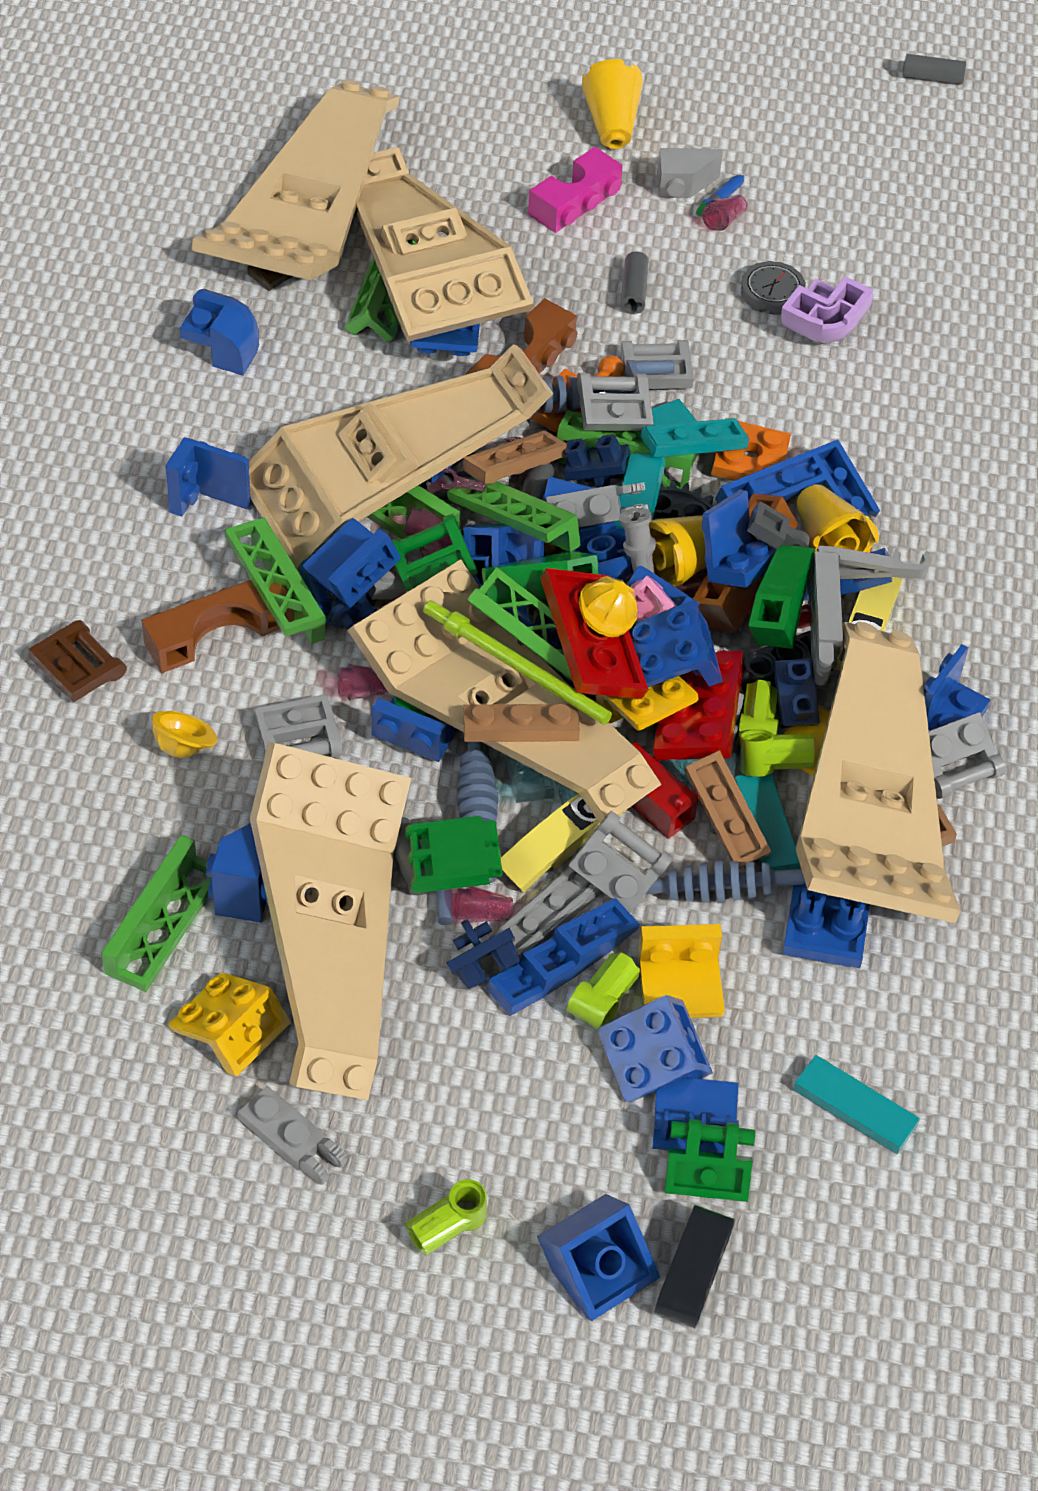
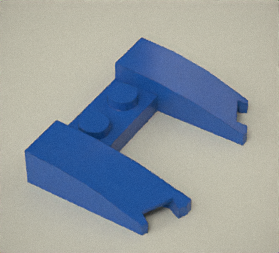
M838 439L727 483L720 487L715 497L716 502L720 503L738 490H746L748 492V501L752 494L783 496L784 500H788L800 495L809 486L822 485L867 516L869 514L876 517L880 512L879 507Z

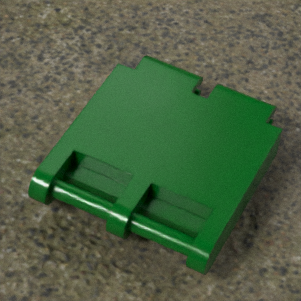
M481 816L410 824L405 828V836L410 840L411 852L408 853V863L413 866L414 875L410 885L411 890L415 893L490 884L489 878L503 875L497 826L494 820L482 821ZM418 839H422L423 849L419 850ZM422 865L425 867V876H421L420 866Z

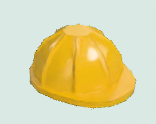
M609 576L601 577L598 581L585 585L580 592L579 605L582 617L588 626L597 633L607 637H618L630 630L636 622L638 608L634 589L623 582V579L618 580Z
M160 711L152 716V731L156 742L159 744L160 749L168 755L178 758H189L204 748L214 747L217 744L218 739L215 731L208 723L195 716L177 711Z

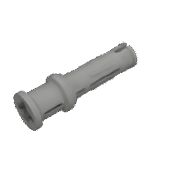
M644 508L629 509L619 516L620 525L624 527L626 541L623 544L624 552L631 557L633 574L638 566H644L655 574L652 553L655 550L656 542L651 536L649 528L652 516L651 512Z

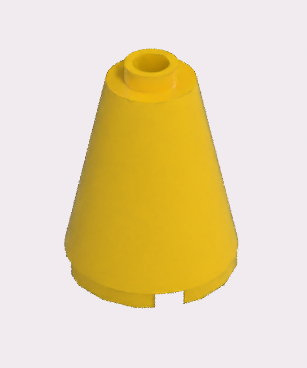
M606 59L594 63L590 66V71L582 76V89L600 141L610 149H621L631 141L643 86L642 72L638 66L633 63V68L624 65V60Z
M812 485L800 493L797 499V508L804 532L810 536L809 548H814L817 551L818 546H833L870 553L874 542L878 544V528L871 518L826 487Z
M703 515L654 519L649 523L650 534L656 542L655 550L652 553L654 572L676 588L706 567L705 538L702 531Z

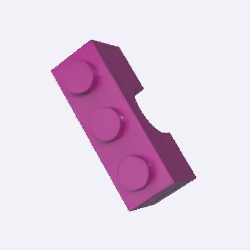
M593 147L573 161L572 183L561 182L551 175L529 190L528 214L554 233L558 232L620 190L623 165L597 147Z

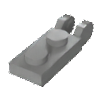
M643 482L619 487L611 485L546 497L547 503L576 514L579 528L619 521L620 514L629 509L644 508L649 510L648 505L636 504L621 509L619 496L626 494L634 495L645 491V484Z
M268 1085L238 1111L239 1120L296 1170L301 1169L320 1185H323L330 1176L325 1167L313 1157L317 1152L339 1168L348 1162L347 1156L335 1142L326 1138L322 1131Z

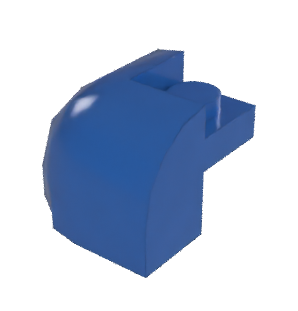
M207 289L198 290L193 296L194 307L179 328L180 338L211 347L212 367L243 376L256 356L260 345L259 329L249 306L234 297Z
M481 524L464 527V540L479 572L473 578L480 588L483 585L482 568L544 557V541L505 524Z

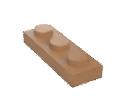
M544 430L464 457L463 471L481 483L492 484L507 476L521 474L527 469L546 465L553 460L565 457L567 444Z
M464 704L463 708L464 742L579 741L578 709L570 704Z
M720 750L685 766L684 770L730 861H739V869L746 867V862L755 863L769 856L772 851Z

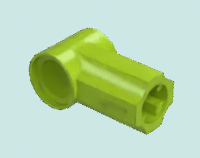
M757 680L754 683L747 684L744 694L743 714L740 715L735 746L740 747V734L747 730H767L776 735L778 720L775 719L777 689L771 685L770 681Z
M754 729L740 734V771L744 775L760 777L770 775L774 769L814 768L815 748L813 733L773 735L772 732L767 730Z
M622 952L619 954L611 953L589 982L584 980L577 986L568 1002L567 1012L596 1029L610 1023L619 1008L620 1000L639 977L640 968L636 966L633 959Z
M472 1179L458 1181L452 1186L449 1195L405 1222V1228L417 1249L427 1256L462 1232L480 1228L487 1218V1193L484 1186ZM466 1200H471L478 1204L472 1210L461 1209L458 1205Z

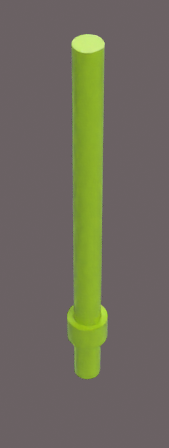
M432 600L426 603L423 612L443 624L445 631L456 638L463 637L602 725H606L611 719L612 712L585 695L576 693V690L477 629L470 624V619L457 611L452 613Z

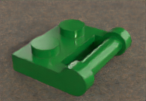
M454 514L443 517V522L400 541L397 538L392 540L401 557L395 565L407 592L459 560L463 561L472 576L479 574ZM447 535L450 536L453 545L408 564L405 557L406 553Z

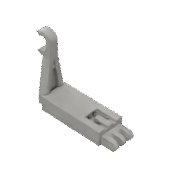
M818 546L817 551L814 553L808 579L811 657L814 682L816 684L825 685L828 682L831 668H836L837 657H839L840 647H842L843 643L840 579L922 578L928 573L931 564V556L928 551L922 554L920 564H910L900 560L901 553L897 549L891 557L833 546Z

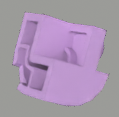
M846 276L843 277L836 288L815 278L808 289L799 285L783 305L781 313L782 326L813 341L821 343L841 341L855 329L869 310L873 301V289Z

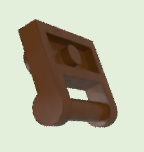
M82 620L70 623L28 649L30 659L73 703L109 680H119L127 671L126 664L118 657L113 658L90 634L89 627ZM71 643L80 644L100 666L95 668Z

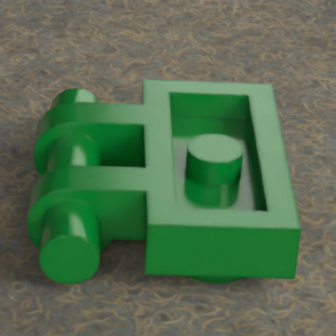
M689 1118L688 1122L672 1121L670 1137L686 1139V1149L669 1148L665 1193L748 1202L753 1160L752 1157L737 1155L738 1145L754 1146L755 1129L739 1128L738 1123L726 1122V1126L702 1124L701 1119ZM700 1141L724 1143L723 1154L699 1151Z

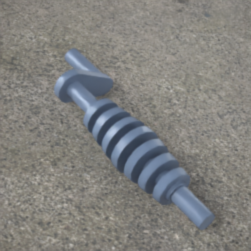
M627 360L625 363L626 377H633L634 374L674 373L675 369L673 360L638 362ZM554 376L553 384L549 377L543 378L553 392V395L541 406L542 412L551 413L554 406L556 414H564L566 405L569 411H578L580 397L576 388L577 378L568 376L566 384L563 376ZM593 390V393L634 394L633 391Z
M467 742L468 752L463 754L460 759L457 788L460 818L481 816L482 821L494 820L497 826L499 797L493 768L491 767V758L488 753L482 750V742ZM497 877L489 878L490 883H493ZM452 889L436 891L438 923L450 925L453 923Z
M723 860L715 861V874L709 875L708 862L699 864V875L693 876L692 865L684 866V876L679 877L677 868L669 869V875L657 878L646 894L666 893L670 895L671 900L679 901V892H685L686 901L694 902L695 891H701L702 902L710 903V890H716L717 903H726L725 889H732L733 901L741 900V888H748V898L757 897L756 887H763L765 896L772 894V888H775V886L802 885L806 883L801 869L774 871V869H770V863H762V871L755 872L754 862H746V872L740 873L739 861H730L731 873L724 874Z

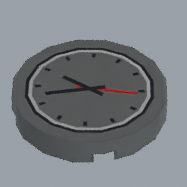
M766 261L756 263L743 274L741 295L744 301L753 309L761 312L762 308L770 310L769 314L778 315L782 313L783 305L799 285L805 287L806 282L802 274L794 267L782 262Z

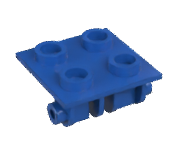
M683 1077L656 1090L652 1149H686V1139L670 1137L672 1121L688 1122L689 1118L701 1119L702 1124L726 1126V1122L739 1124V1120H737L738 1083ZM700 1141L699 1151L723 1154L724 1143Z

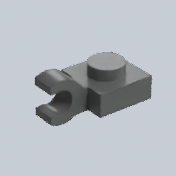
M761 501L753 509L747 532L754 535L759 541L768 543L776 549L780 545L794 546L793 544L808 547L810 536L807 533L789 526L790 519Z

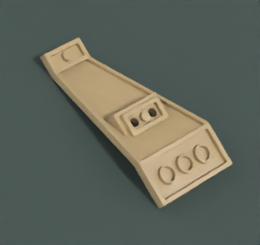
M342 80L341 84L329 88L227 219L221 222L219 226L207 229L206 232L193 238L192 251L310 281L338 266L385 114L398 108L399 95L390 94L389 89L373 86L370 89L360 87V82L354 80Z
M399 147L373 153L355 212L407 342L532 310L533 300L509 244L409 174ZM443 232L447 237H441L437 233ZM407 240H414L417 244L411 245L407 243Z
M513 344L488 369L282 426L249 461L251 500L261 516L265 517L299 572V564L316 553L351 518L357 521L362 520L529 419L553 395V392L522 349Z
M462 560L452 564L347 630L390 694L464 732V704H479L475 695L481 698L483 704H569L463 637L456 638L445 631L443 624L423 612L426 603L430 600L452 613L457 611L470 619V624L569 685L542 658L469 603L467 599L476 588L480 589ZM502 677L506 679V681L509 684V687L504 685ZM578 710L579 741L483 742L579 793L599 823L611 810L620 815L661 785L642 754L609 722L606 725H602Z
M844 622L842 627L845 654L795 849L807 889L809 891L956 923L961 909L944 867L920 654L913 638L904 632L893 630L889 633L877 630L873 625L865 622H857V624Z
M268 742L250 815V823L298 1039V1048L289 1084L299 1088L368 1100L378 1061L393 853L411 778ZM311 888L312 896L306 901L304 897L305 891ZM343 896H345L347 902L346 905L341 909L339 906L340 899Z

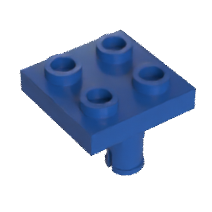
M806 884L793 885L782 954L860 968L863 960L870 904L812 892L807 889Z

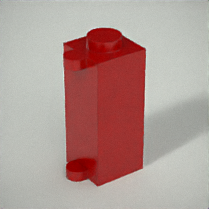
M634 742L632 745L642 754L661 785L631 807L669 839L695 820L698 796L637 742Z

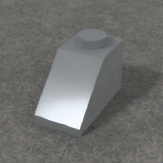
M660 148L657 169L659 197L691 198L720 177L722 149Z

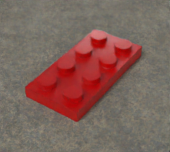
M546 568L540 579L576 693L642 699L649 689L629 630L618 637L604 636L588 626L580 611L579 595L585 585L598 581L601 577L608 575Z
M721 650L715 652L723 680L721 683L709 687L702 675L696 676L693 671L680 675L698 693V701L658 721L653 748L656 760L702 759L719 750L723 758L731 757L744 666L742 651Z

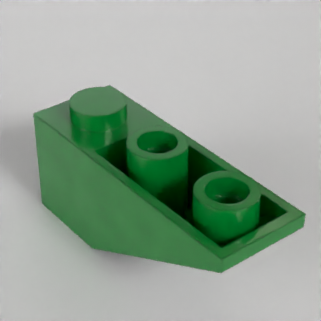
M780 545L776 550L756 592L749 622V628L757 645L793 649L814 557V548Z
M573 551L482 568L483 584L497 567L539 600L547 599L540 579L546 568L599 574L596 554ZM498 579L486 596L497 604L512 603L510 587ZM515 592L516 602L527 601Z

